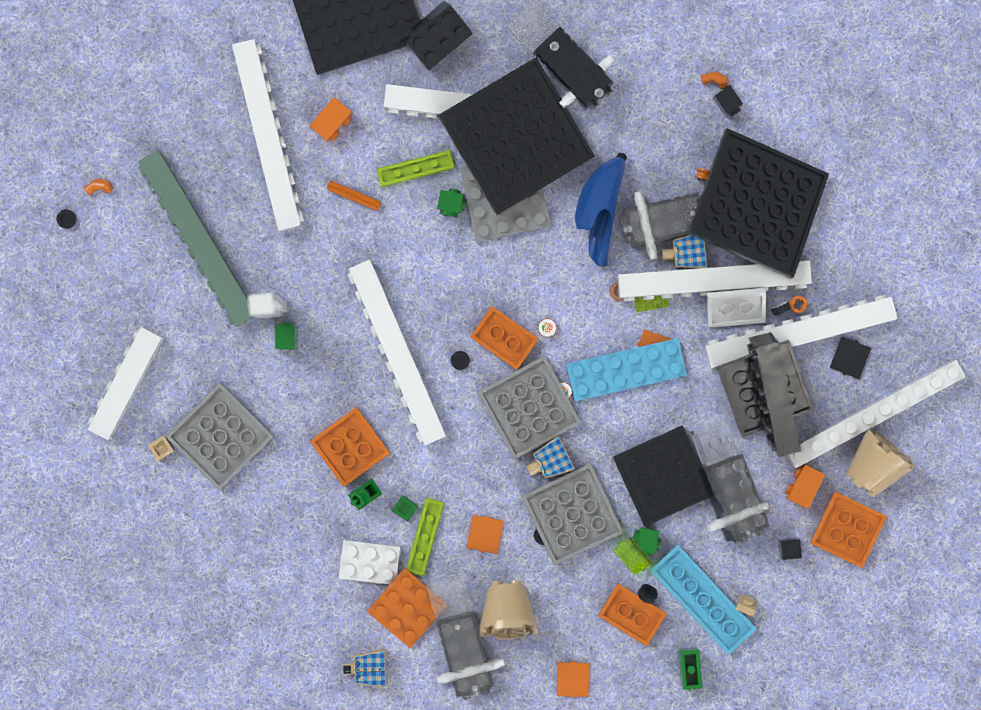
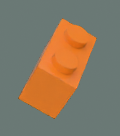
M334 97L310 124V128L326 142L334 141L340 134L339 129L343 125L346 127L352 121L351 115L353 113Z
M803 464L801 467L796 468L793 475L796 478L793 484H788L785 493L787 494V499L809 509L825 474Z

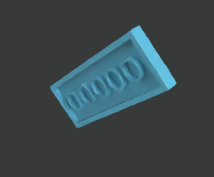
M678 338L566 364L575 401L687 375Z
M678 544L650 569L654 576L728 655L756 630L755 626L742 612L735 609L736 606Z

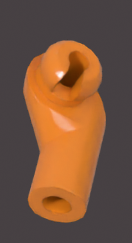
M718 71L700 75L702 84L715 82L720 89H725L729 86L728 77Z
M97 178L83 189L88 195H91L97 189L110 193L113 190V186L109 180Z

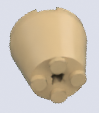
M869 429L864 434L846 474L853 479L852 482L857 487L866 488V492L875 498L886 488L909 473L915 464L905 453H902L895 447L892 442L875 430Z
M513 580L510 581V584H503L501 581L491 582V586L487 589L480 622V636L485 638L487 635H492L495 639L506 640L524 638L527 633L536 635L538 633V624L526 586L522 585V581Z

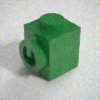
M449 188V191H440L437 205L440 215L457 218L458 214L460 215V211L465 210L466 200L463 199L464 195L460 194V190Z
M371 478L348 494V497L350 498L351 505H354L359 511L383 493Z
M639 527V530L635 529L632 548L639 551V555L650 556L651 553L655 554L661 545V539L658 538L659 531Z

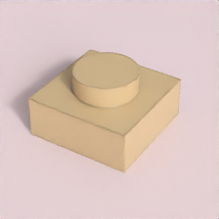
M165 435L147 445L157 461L162 460L175 451Z
M740 593L735 609L753 617L757 609L758 600Z

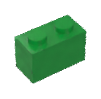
M280 322V326H275V349L298 350V327L293 326L292 322Z
M697 647L678 649L682 689H702L699 649Z

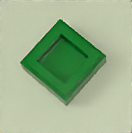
M402 495L392 512L408 522L418 505Z

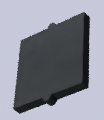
M841 337L830 368L842 372L843 375L847 374L860 379L871 348L860 344L857 340L852 341Z

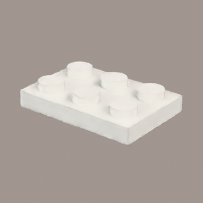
M765 288L707 293L708 328L766 323Z
M343 540L339 578L390 584L397 576L400 546Z

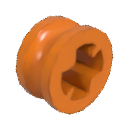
M697 168L698 174L695 175V178L706 181L710 171Z
M795 296L789 302L790 309L794 313H801L807 308V301L802 296ZM796 299L803 302L801 305L802 309L800 310L793 307Z

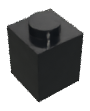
M731 85L713 97L725 117L729 114L732 117L741 111L739 107L743 103Z
M799 538L778 539L780 559L802 558Z

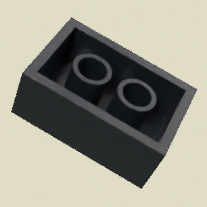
M443 1L400 38L420 63L430 71L473 33L453 7L446 1Z

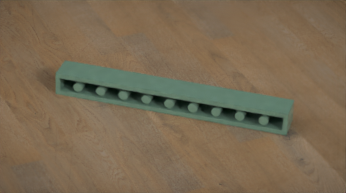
M156 150L139 160L140 167L138 169L143 177H148L150 181L148 186L153 194L157 192L160 198L157 200L163 210L167 209L170 214L167 218L172 226L176 225L180 232L177 234L182 243L186 242L189 246V249H187L192 259L196 258L199 265L197 268L202 276H207L209 280L207 285L212 292L215 291L219 298L216 300L222 309L226 308L229 313L226 317L231 325L235 324L239 327L254 318V316L250 315L249 299L162 153Z

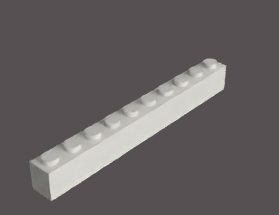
M255 39L232 44L278 231L282 232L302 227L301 222L304 221L302 210L298 211L296 203H300L298 193L293 192L292 185L295 184L293 174L288 172L287 166H290L288 154L284 155L283 148L286 145L284 137L279 136L278 129H281L279 118H275L274 110L277 109L274 99H270L269 92L272 91L270 81L265 79L264 74L267 73L265 62H261L260 55L263 54L260 43L257 44Z
M371 260L349 268L348 278L351 284H355L358 291H355L358 301H363L365 308L362 310L366 319H371L373 326L370 329L374 338L378 336L380 340L378 347L381 354H386L387 356L386 366L389 372H393L396 379H393L396 389H401L403 396L400 398L404 407H409L411 414L408 417L412 426L416 424L418 428L416 435L419 442H424V445L446 437Z
M799 261L795 276L792 279L756 264L618 274L617 282L618 296L626 302L635 301V297H642L643 300H653L654 296L662 295V299L673 298V294H681V297H692V293L699 292L700 296H707V293L713 291L723 292L765 288V291H769V287H776V290H788V286H795V289L807 288L808 284H812L810 261Z
M885 294L874 297L875 301L868 303L867 299L856 302L857 306L849 308V304L837 307L838 311L832 313L830 309L820 311V316L813 318L812 314L801 316V321L794 322L793 319L782 321V326L775 327L774 324L763 326V331L757 332L756 329L745 331L744 336L738 337L737 334L726 336L727 340L719 342V338L710 340L708 345L704 346L709 367L714 368L749 355L747 350V344H750L749 337L771 332L779 343L789 339L793 347L896 320L898 318L892 297L886 298Z
M952 360L799 442L801 452L788 454L787 457L793 468H797L966 376L957 360Z

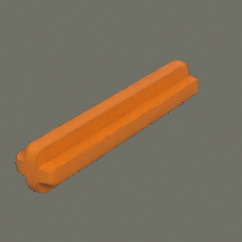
M332 180L328 183L327 190L375 211L380 209L381 201Z

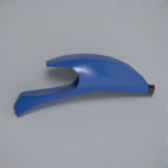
M618 153L615 158L606 161L592 173L581 191L576 206V228L590 229L589 256L600 267L608 266V252L615 209L627 159L624 153Z

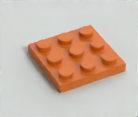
M357 407L310 440L343 487L390 454Z
M834 491L810 544L863 568L887 516Z
M404 567L367 609V612L406 646L411 648L445 610L448 604Z

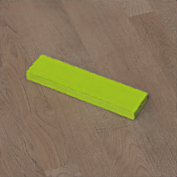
M446 150L384 166L376 170L382 188L455 169L451 150Z
M427 497L425 499L406 567L413 574L420 576L425 574L445 502Z

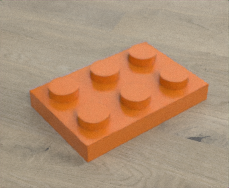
M493 306L490 307L470 336L474 341L516 370H518L539 339Z
M619 583L616 584L598 614L600 618L645 646L649 644L667 615L666 612L655 605L643 602L637 594Z

